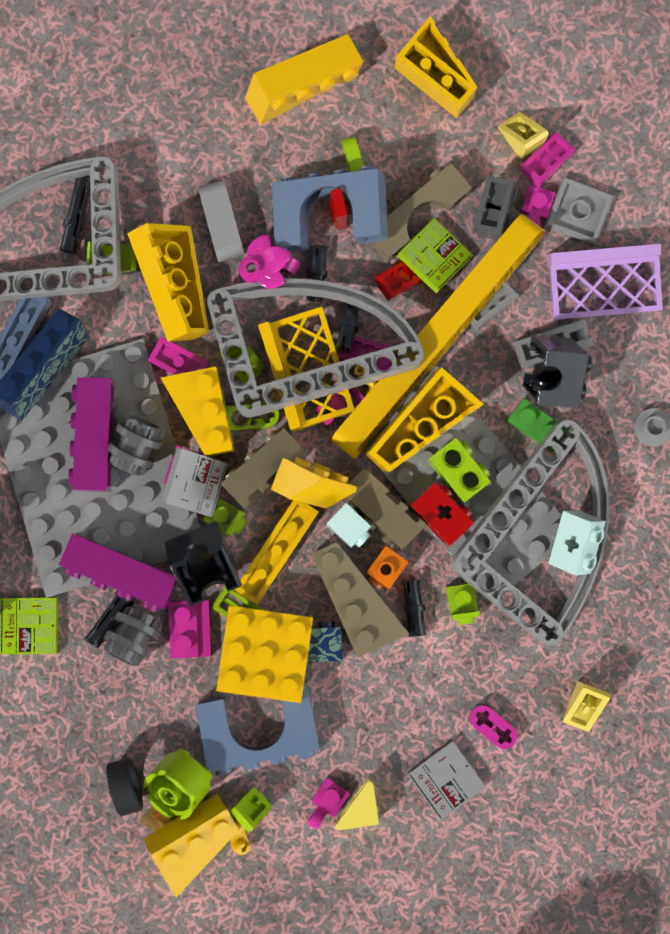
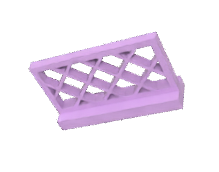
M661 244L548 254L547 264L550 272L553 320L663 310L659 255H662ZM652 262L653 274L646 281L635 271L642 263ZM636 263L633 268H631L630 266L627 265V264ZM615 265H621L629 272L620 283L608 274ZM600 266L609 267L604 271ZM588 267H594L602 274L593 286L581 277ZM575 268H582L579 273L573 270ZM567 269L575 276L566 288L557 282L556 270ZM631 275L643 284L634 296L623 287ZM605 277L616 286L607 298L595 289ZM577 280L589 288L580 301L568 291ZM652 280L654 283V287L650 285ZM646 287L654 293L655 305L645 306L637 299ZM558 288L562 291V293L559 296ZM621 290L631 300L624 308L618 309L610 300ZM592 292L604 301L596 311H591L583 304ZM566 294L577 305L570 313L559 314V301ZM635 302L639 307L630 306ZM606 305H608V306H610V307L612 308V309H608V310H603V308H604ZM579 307H581L583 310H585V312H576V311L578 310Z

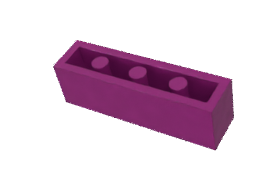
M77 377V385L72 386V401H76V412L71 413V429H75L74 440L70 441L69 452L70 457H74L73 468L69 469L68 481L69 485H73L72 490L77 492H111L112 464L109 458L111 452L107 450L109 442L113 441L115 382L111 378Z
M73 533L59 562L60 566L66 568L65 574L80 579L81 575L92 579L91 585L106 590L107 586L117 589L116 595L129 601L136 597L144 601L143 607L158 612L159 608L167 609L178 584L175 576Z

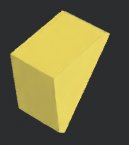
M521 112L498 125L499 130L520 160H523L539 149L549 135L544 127Z
M577 681L563 722L589 732L610 700L611 694Z
M367 777L334 822L335 828L345 830L379 825L372 779Z

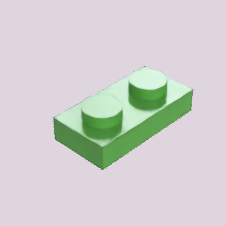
M525 398L522 399L507 420V422L538 444H540L553 425L557 423V421ZM561 428V430L563 431V435L561 436V438L559 440H554L552 438V441L559 443L560 440L564 438V436L568 432V429ZM547 446L545 448L550 453H553L554 449L551 446Z

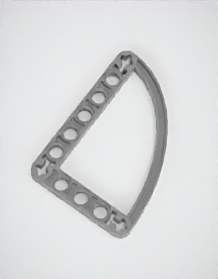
M101 156L56 165L22 178L0 190L1 212L16 201L45 187L79 177L90 176L92 264L0 273V281L5 280L7 282L6 290L0 294V301L105 292L114 290L119 286L121 282L118 169L111 159ZM105 165L110 169L105 171V180L108 183H104V178L99 173ZM110 191V201L104 204L99 203L98 197L100 193ZM105 217L112 218L111 227L107 230H100L99 222ZM104 244H112V253L107 257L100 256V248ZM107 271L113 275V277L108 278V283L100 278L94 279L93 276L94 274L96 277H104ZM79 273H85L87 276L85 284L79 287L75 286V276ZM58 275L60 277L59 285L54 289H49L47 286L48 279L51 276ZM26 278H32L33 287L29 291H22V281Z
M284 278L285 284L278 288L268 289L258 282H246L216 289L209 294L207 299L235 404L239 413L244 417H255L419 368L424 360L423 349L417 335L396 310L378 298L346 285L312 279ZM281 295H305L338 300L374 314L387 323L398 334L403 343L257 386L234 302ZM222 298L225 301L224 308L226 314L221 315L217 299ZM224 322H233L235 324L233 332L224 334L220 331V327ZM233 346L242 349V354L237 359H231L227 356L228 350ZM412 350L413 354H417L415 361L404 358L407 356V351ZM394 354H398L401 364L400 366H397L396 357ZM380 358H389L392 366L387 370H380L376 366V362ZM355 365L362 366L365 369L364 375L360 378H353L349 374L350 369ZM238 372H247L249 380L245 384L234 382V377ZM328 373H333L338 377L337 383L333 386H326L322 382L323 377ZM301 381H306L311 385L310 391L306 394H299L295 391L296 385ZM273 389H280L284 393L283 398L278 402H272L268 399V395ZM263 393V398L266 403V405L262 406L261 401H258L261 400L259 397V394ZM246 398L257 401L252 403L253 408L247 409L244 405Z
M561 420L553 425L455 553L451 563L456 574L536 640L548 646L557 645L563 639L584 605L595 581L607 539L609 493L603 463L596 447L576 422ZM561 428H570L568 430V434L570 435V437L562 438L559 443L552 441V438L554 440H559L561 438V436L563 435V431L561 430ZM575 445L587 468L591 484L592 516L602 519L606 523L604 526V538L598 547L596 554L597 562L591 574L578 575L568 599L554 620L485 561L569 450ZM547 446H551L556 453L554 460L551 462L546 461L543 457V451ZM530 468H535L539 473L538 481L533 484L526 478V473ZM515 489L519 490L523 496L521 503L516 506L509 499L510 493ZM501 511L506 517V522L502 527L498 528L493 523V516L496 512ZM484 533L489 538V544L485 549L481 550L476 545V538L479 534ZM469 547L472 551L480 554L479 558L474 555L470 558L468 562L471 565L470 569H461L463 565L460 562L461 558L468 559L473 553L468 551ZM485 573H489L493 577V584L488 589H484L480 584V578ZM510 590L514 595V601L511 605L504 606L501 602V596L505 591ZM526 608H532L535 613V617L530 623H525L522 619V613ZM541 623L545 627L552 628L553 637H546L547 633L537 626Z

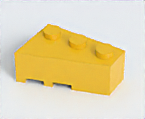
M431 16L396 56L394 69L455 118H458L474 99L477 90L476 84L459 58L457 59L450 49L446 38L442 37Z
M211 367L162 377L164 385L204 455L209 457L234 452L235 447L219 369Z
M218 793L199 804L188 818L180 819L181 816L143 838L152 859L175 897L189 885L239 831Z

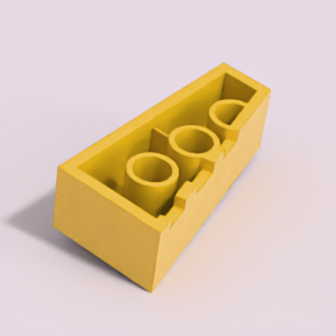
M146 223L127 233L167 341H191L209 334L191 226Z

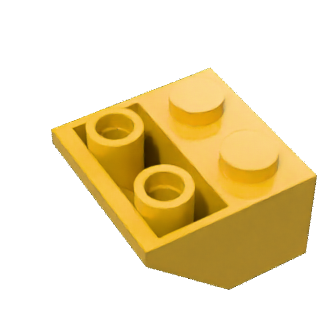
M296 457L294 461L286 458L282 459L271 490L291 500L328 508L355 493L357 486L348 483L349 477L333 471L330 474V468L314 462V465L311 466V462Z

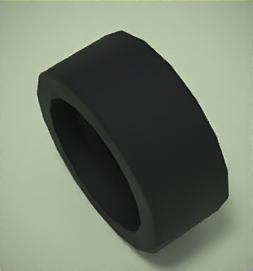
M125 758L108 763L106 765L107 783L117 814L122 817L141 811L143 809L142 791L132 760Z

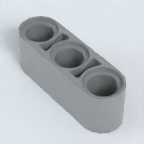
M225 181L198 187L218 263L245 256Z

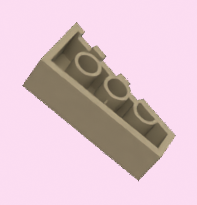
M337 542L311 554L357 657L409 634Z

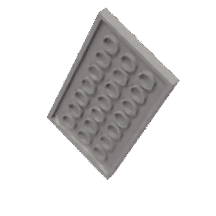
M435 365L431 369V371L420 382V384L415 388V390L409 395V397L393 414V416L388 420V422L383 426V428L366 446V448L364 449L365 452L378 438V436L384 431V429L390 424V422L396 417V415L401 411V409L407 404V402L413 397V395L418 391V389L424 384V382L430 377V375L436 369H438L437 365ZM475 411L442 433L434 441L424 446L392 471L384 472L378 467L410 506L435 482L439 486L443 483L448 488L427 460L455 438L459 442L464 440L473 452L470 456L476 464L481 462L490 473L488 479L491 482L463 503L473 514L470 519L474 524L450 547H447L433 533L452 558L521 468ZM449 451L445 454L447 464L451 466L459 464L460 458L456 452ZM471 473L463 475V484L468 488H474L477 484L476 477ZM526 473L527 480L533 484V480ZM515 489L510 493L509 499L516 506L521 503L523 496L519 490ZM541 490L534 496L485 561L513 586L548 558L553 549L562 515ZM453 494L451 499L459 506L461 503ZM439 506L437 507L439 519L444 517L450 518L447 514L450 511L448 507L443 509ZM498 511L493 516V523L498 528L502 527L506 522V517L503 512ZM482 533L477 536L476 545L481 550L485 549L489 544V538L486 534ZM469 547L468 551L473 553L468 559L461 558L460 562L463 564L461 569H470L471 565L468 563L473 555L479 558L480 554L472 551ZM489 573L483 574L480 578V584L484 589L490 588L493 584V577Z

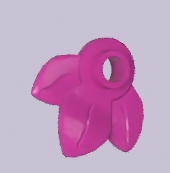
M269 235L259 236L248 246L247 257L242 259L239 264V274L248 283L258 282L268 289L278 288L285 284V280L279 271L290 260L291 252L282 247H271ZM254 264L257 266L254 272L247 271L250 265Z

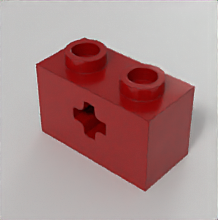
M435 482L409 507L447 547H450L474 524L470 519L473 514L462 503L458 506L451 499L453 493L443 483L439 486ZM438 506L442 509L445 507L449 508L450 511L447 513L450 517L449 519L445 517L442 519L438 518Z

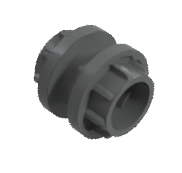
M133 415L127 416L125 422H118L115 429L121 434L119 442H109L107 450L111 452L109 456L110 463L128 473L143 475L146 468L152 469L155 464V460L149 456L152 448L160 450L163 446L164 441L160 439L162 435L161 428L143 418Z
M127 606L123 613L117 612L114 617L120 624L116 632L107 631L104 635V638L107 640L104 649L105 652L116 659L135 667L139 666L142 659L148 660L151 653L145 647L149 640L157 642L161 634L157 632L160 623L158 619L145 611L133 606Z

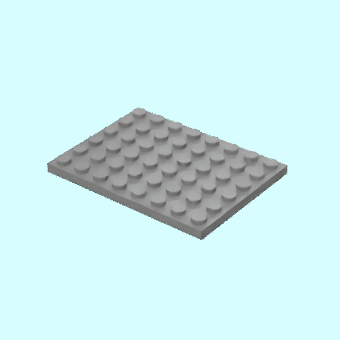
M144 339L71 360L23 421L0 408V441L46 598L91 585L92 579L81 575L80 579L64 573L66 568L59 565L72 533L153 566L168 561L164 541L201 527L197 513L161 502L166 486L163 483L171 459L176 452V443L152 364L148 361L149 354ZM77 377L111 378L115 382L113 441L119 442L121 434L115 430L118 422H125L127 416L130 415L143 418L161 428L162 435L160 439L164 441L163 446L160 450L152 448L149 455L155 460L153 468H146L143 475H134L112 465L111 492H77L72 490L73 485H69V469L73 468L74 457H70L69 447L70 441L74 440L75 429H71V413L76 412V401H72V386L77 385Z

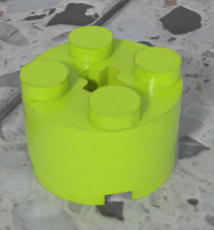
M178 749L176 752L165 755L145 778L143 785L144 789L148 788L149 795L147 798L157 811L170 818L173 815L181 816L180 819H186L208 794L210 781L213 776L207 768L202 767L200 763L193 759L186 750Z

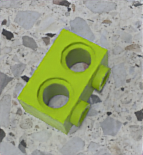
M455 438L427 461L459 502L463 504L491 481L488 479L490 473L481 462L476 464L470 456L473 452L464 440L459 442ZM449 451L456 452L460 458L459 464L456 466L447 464L445 454ZM471 473L476 477L477 484L474 488H468L463 484L462 478L464 474Z

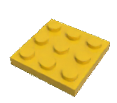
M229 605L216 691L301 703L313 617Z

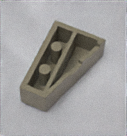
M284 428L280 432L274 430L264 440L266 444L259 450L254 449L244 459L246 462L238 469L234 468L221 483L246 511L271 489L283 458L294 461L296 457L303 459L307 455V452Z
M363 468L350 482V484L357 486L356 492L341 500L344 504L347 503L353 510L357 508L364 515L363 519L371 526L370 529L374 531L377 528L384 535L381 540L392 550L396 547L400 551L403 550L427 525L423 520H418L408 510L409 508L402 501L397 500L390 493L389 489L366 468Z

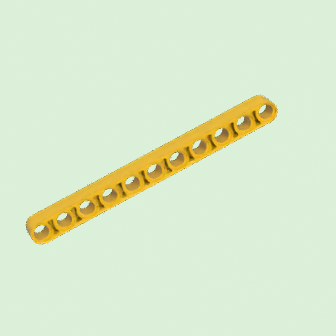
M524 214L519 215L417 335L424 353L422 365L415 370L379 380L332 437L334 444L353 459L360 455L472 320L501 288L503 283L506 282L538 244L545 232L542 227ZM412 350L407 351V356L404 358L415 361L417 354H413ZM399 357L396 360L397 366L401 365Z

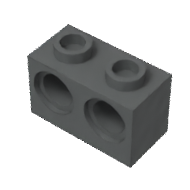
M487 175L474 225V230L478 237L498 241L508 229L518 190L514 180Z

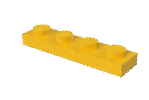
M293 500L241 578L242 586L234 590L258 605L319 511L307 503Z

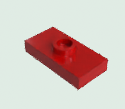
M341 188L333 189L330 192V209L335 229L338 231L347 228V216H351L348 200L343 199Z
M403 261L388 268L373 279L388 302L423 282Z

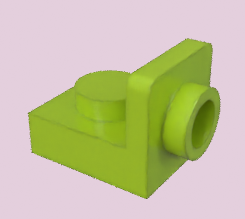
M220 498L217 499L213 517L205 516L203 519L208 524L217 521L221 531L230 537L234 533L239 535L247 522L243 518L246 514L245 512Z
M470 584L446 587L451 620H458V625L475 623L474 617L481 616L480 611H478L475 588Z
M254 786L241 796L229 812L249 833L272 810L273 806Z

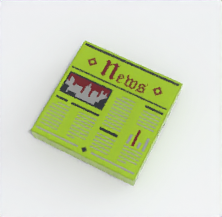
M435 218L397 255L436 294L473 257Z
M0 598V654L58 653V598Z

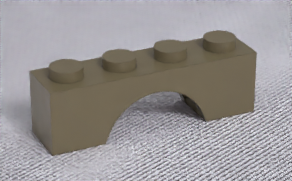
M451 163L445 168L443 166L438 167L430 175L431 180L424 186L422 183L418 184L409 193L410 198L404 203L401 200L389 209L388 212L390 214L387 216L388 241L371 243L387 263L393 260L410 242L407 223L416 211L434 206L450 212L470 195L472 186Z

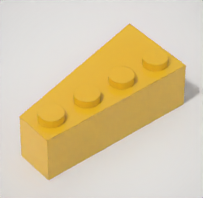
M346 34L254 73L245 98L258 122L262 125L316 95L329 91L343 81H352L359 75L358 72L364 61L351 38Z
M442 367L438 368L364 454L384 472H390L484 404Z

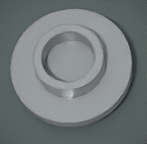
M650 408L641 412L634 422V433L637 439L642 444L650 447H657L666 443L670 439L669 415L657 408Z

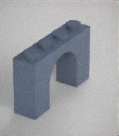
M364 166L360 168V171L336 170L332 175L325 176L320 173H312L303 179L284 177L281 179V182H273L275 246L285 248L290 252L310 250V212L318 200L329 195L331 190L341 188L342 194L348 196L352 205L354 239L361 244L388 241L385 175L374 166Z
M304 681L301 703L281 700L285 718L284 730L275 742L265 747H250L235 737L230 726L225 697L197 703L195 706L207 769L210 772L215 771L216 776L232 773V768L243 766V770H250L260 767L259 762L268 760L271 761V764L287 762L288 756L298 755L299 759L315 756V751L320 750L307 681Z

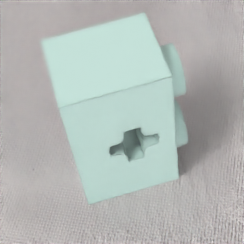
M347 503L326 523V526L350 549L354 544L359 548L370 537L367 531L371 526Z
M579 510L563 511L548 564L576 576L591 574L597 562L596 554L599 544L604 538L606 521Z

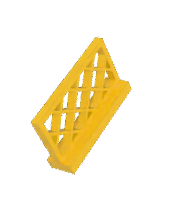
M323 307L272 323L268 321L258 325L275 381L292 376L291 370L296 372L295 375L303 373L302 370L309 357L322 363L321 367L331 365L329 363L331 356L334 363L340 362ZM319 315L322 325L317 334L303 328L308 318ZM302 321L300 325L295 324V322ZM290 325L296 328L297 331L289 343L280 338L278 328ZM323 330L325 332L326 339L320 337ZM301 331L314 337L308 352L294 345ZM318 340L329 345L330 351L325 360L311 354ZM282 343L288 346L286 352L284 351ZM292 348L305 355L299 369L288 364L287 357ZM295 387V391H296L297 393L303 394L302 392L296 390V387ZM278 389L280 398L282 399L284 393L282 390ZM349 390L337 392L345 397L348 407L340 410L327 406L333 394L328 395L324 404L315 399L310 400L322 408L317 417L309 420L305 419L303 412L308 401L284 408L290 430L295 433L304 430L303 428L352 413L354 405ZM325 409L331 411V413L323 415Z

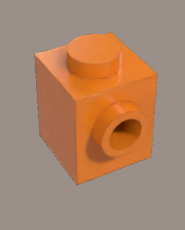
M385 546L367 570L366 574L370 576L367 581L380 591L383 587L390 589L408 564V561Z

